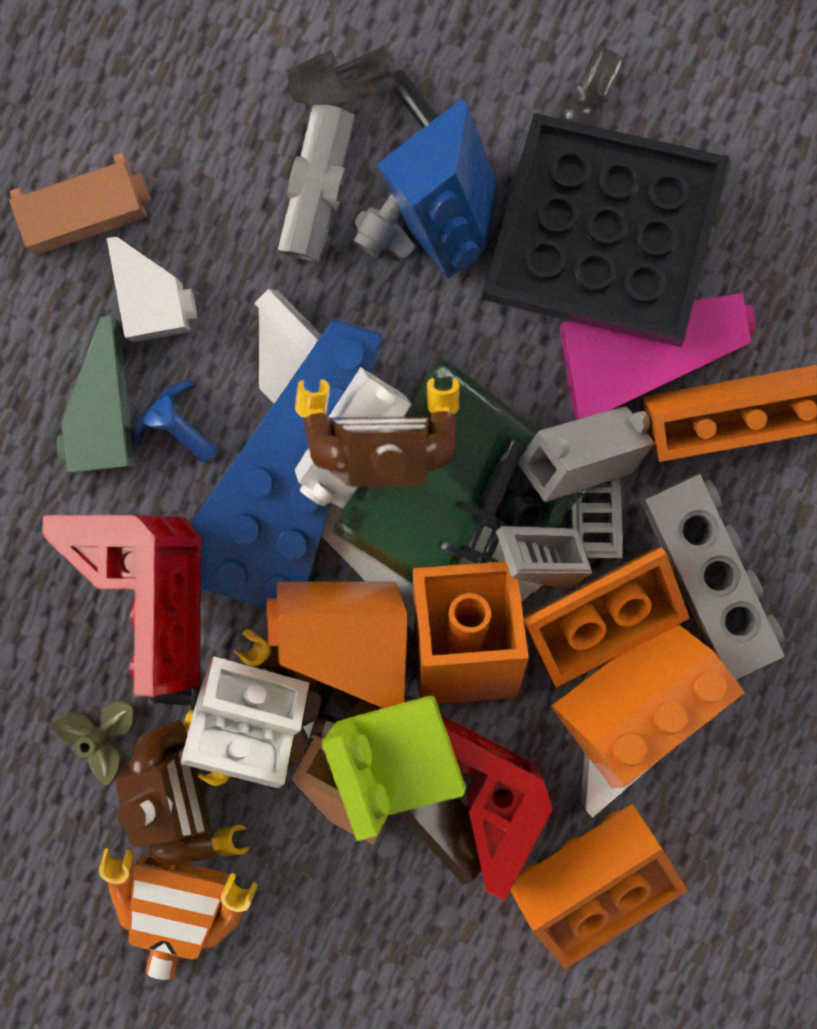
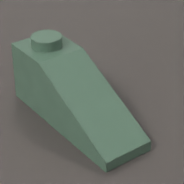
M112 316L100 317L62 420L63 434L57 436L58 458L61 464H66L67 473H87L136 467L120 321Z

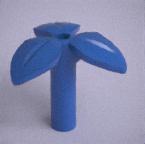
M187 380L163 390L157 396L155 402L148 406L137 420L133 432V443L141 447L143 436L149 427L166 429L203 463L207 462L214 455L217 448L175 412L173 404L180 394L196 387V384L191 380Z

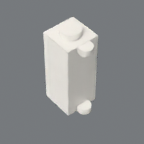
M360 367L329 417H402L412 404L403 393ZM309 448L295 468L297 479L302 484L300 491L321 506H326L332 502L343 509L357 489V487L346 486L329 471L315 466L310 458Z

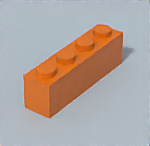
M817 365L642 396L644 412L648 414L651 422L647 433L655 442L652 450L659 462L817 434Z

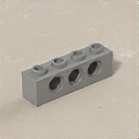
M700 474L691 475L639 499L660 547L667 554L675 579L706 646L714 651L734 679H739L784 658L785 655L779 644L785 641L783 631L776 618L772 614L766 616L759 598L764 596L762 586L755 573L751 569L745 571L738 553L743 551L741 541L734 528L730 524L724 526L717 508L722 506V502L711 480L703 481ZM692 516L699 517L705 525L703 538L695 544H690L683 535V525ZM719 561L726 571L725 580L719 587L711 589L705 583L704 571L710 563ZM740 606L746 613V623L740 631L730 633L725 625L726 615L732 608Z

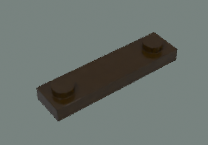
M362 699L341 720L379 709L374 704ZM458 797L399 813L463 885L473 882L482 870L469 809Z

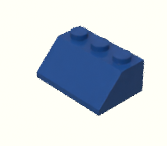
M461 98L377 164L413 237L448 279L459 270L471 267L479 259L480 254L488 249L498 189L469 107Z

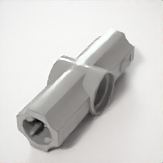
M313 104L301 157L297 156L295 158L287 190V200H290L278 246L279 253L307 261L320 262L328 236L332 211L336 212L340 201H337L339 186H344L346 168L343 166L355 122V114L336 106Z

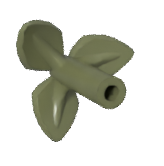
M117 701L103 709L101 725L98 727L95 726L85 712L64 714L53 720L50 727L60 740L74 746V750L79 757H89V766L94 776L103 785L109 786L119 775L123 764V752L109 741L110 736L128 735L135 725L136 711L134 705L130 702Z

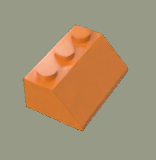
M662 547L652 549L523 616L525 631L556 688L690 619L669 559Z
M678 624L613 658L550 707L610 787L619 788L627 786L745 692L714 651Z
M631 804L623 810L610 813L603 819L600 825L581 837L568 840L558 852L547 859L526 867L519 874L510 891L534 934L566 970L683 895L688 889L634 805Z

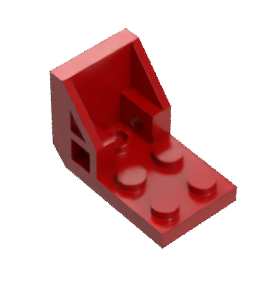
M43 515V536L97 589H135V601L130 612L131 624L134 628V654L130 662V674L134 681V696H158L200 687L202 537L184 517Z
M406 696L404 702L412 701L413 699ZM441 715L460 771L473 776L477 769L466 792L469 815L486 892L505 901L553 810L544 780L536 763ZM500 788L506 790L504 794H495V791Z

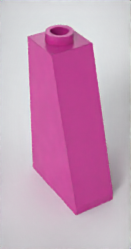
M739 293L694 301L682 348L573 321L563 322L559 328L574 421L609 411L750 344V335L755 333L756 322L752 306L750 304L745 305L744 294Z

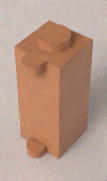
M122 152L113 155L115 160L113 165L25 195L20 187L10 190L12 199L9 201L25 248L39 255L147 218L143 204L150 202L151 198L141 172L133 175L126 156Z

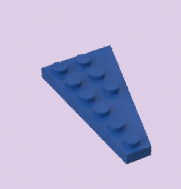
M333 319L191 523V526L202 537L201 589L266 609L267 598H276V582H309L332 502L326 506H321L300 491L302 484L297 479L295 468L306 453L308 443L303 422L305 418L300 416L295 410L298 383L300 380H303L305 390L311 393H319L320 380L328 382L330 391L326 414L329 416L360 367L370 373L372 372L383 336L382 333L337 319Z

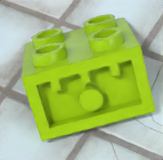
M433 696L422 697L337 721L321 742L357 841L377 836L388 815L461 797L465 793L466 786L436 699Z

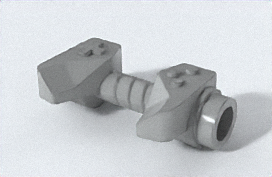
M392 193L380 210L368 208L366 212H360L355 220L358 234L353 242L375 258H378L382 251L388 250L399 259H407L414 252L415 245L396 222L402 213Z

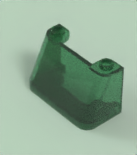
M440 359L432 369L404 416H429L430 418L431 413L428 410L427 398L428 381L434 378V388L436 390L448 391L453 388V378L457 379L459 382V409L454 414L456 417L455 453L452 461L447 466L436 471H429L426 485L358 487L332 530L335 538L412 586L413 568L459 564L463 557L437 547L440 541L457 548L460 545L468 546L477 522L472 520V514L455 507L457 500L477 508L506 439L511 438L525 444V452L537 432L540 431V429L461 370L443 359Z

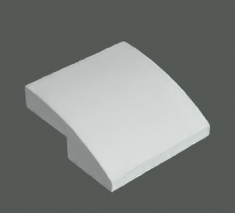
M213 656L210 659L198 695L181 764L275 788L283 786L293 736L301 730L309 682Z

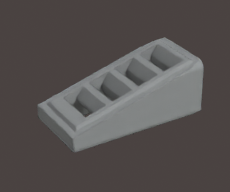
M620 478L570 494V529L577 530L587 558H623ZM582 493H609V503H582ZM582 513H609V523H583ZM583 533H609V542H583Z
M502 526L496 531L512 578L555 588H572L592 574L576 529Z

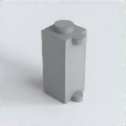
M626 405L540 430L521 456L518 465L544 502L630 475L655 444L647 433L651 424L650 418L643 411L632 413Z

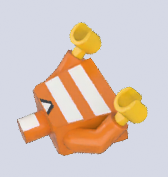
M105 848L99 867L100 877L108 882L109 893L120 925L129 930V944L150 950L146 974L161 980H171L175 977L179 957L191 960L198 959L203 948H214L240 924L243 914L249 908L258 886L256 882H253L249 889H242L235 884L236 874L234 873L229 874L186 863L170 865L155 856L143 853L134 863L133 870H131L134 852L130 849L126 850L123 860H116L110 855V849Z

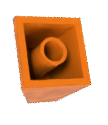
M506 561L413 568L414 654L418 699L433 696L437 704L518 698L529 657L519 581L511 577Z
M276 582V598H267L266 625L268 629V646H278L280 665L382 708L404 703L407 611L396 582Z

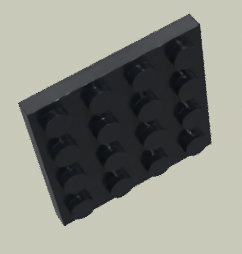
M534 113L484 287L483 300L682 348L729 157Z

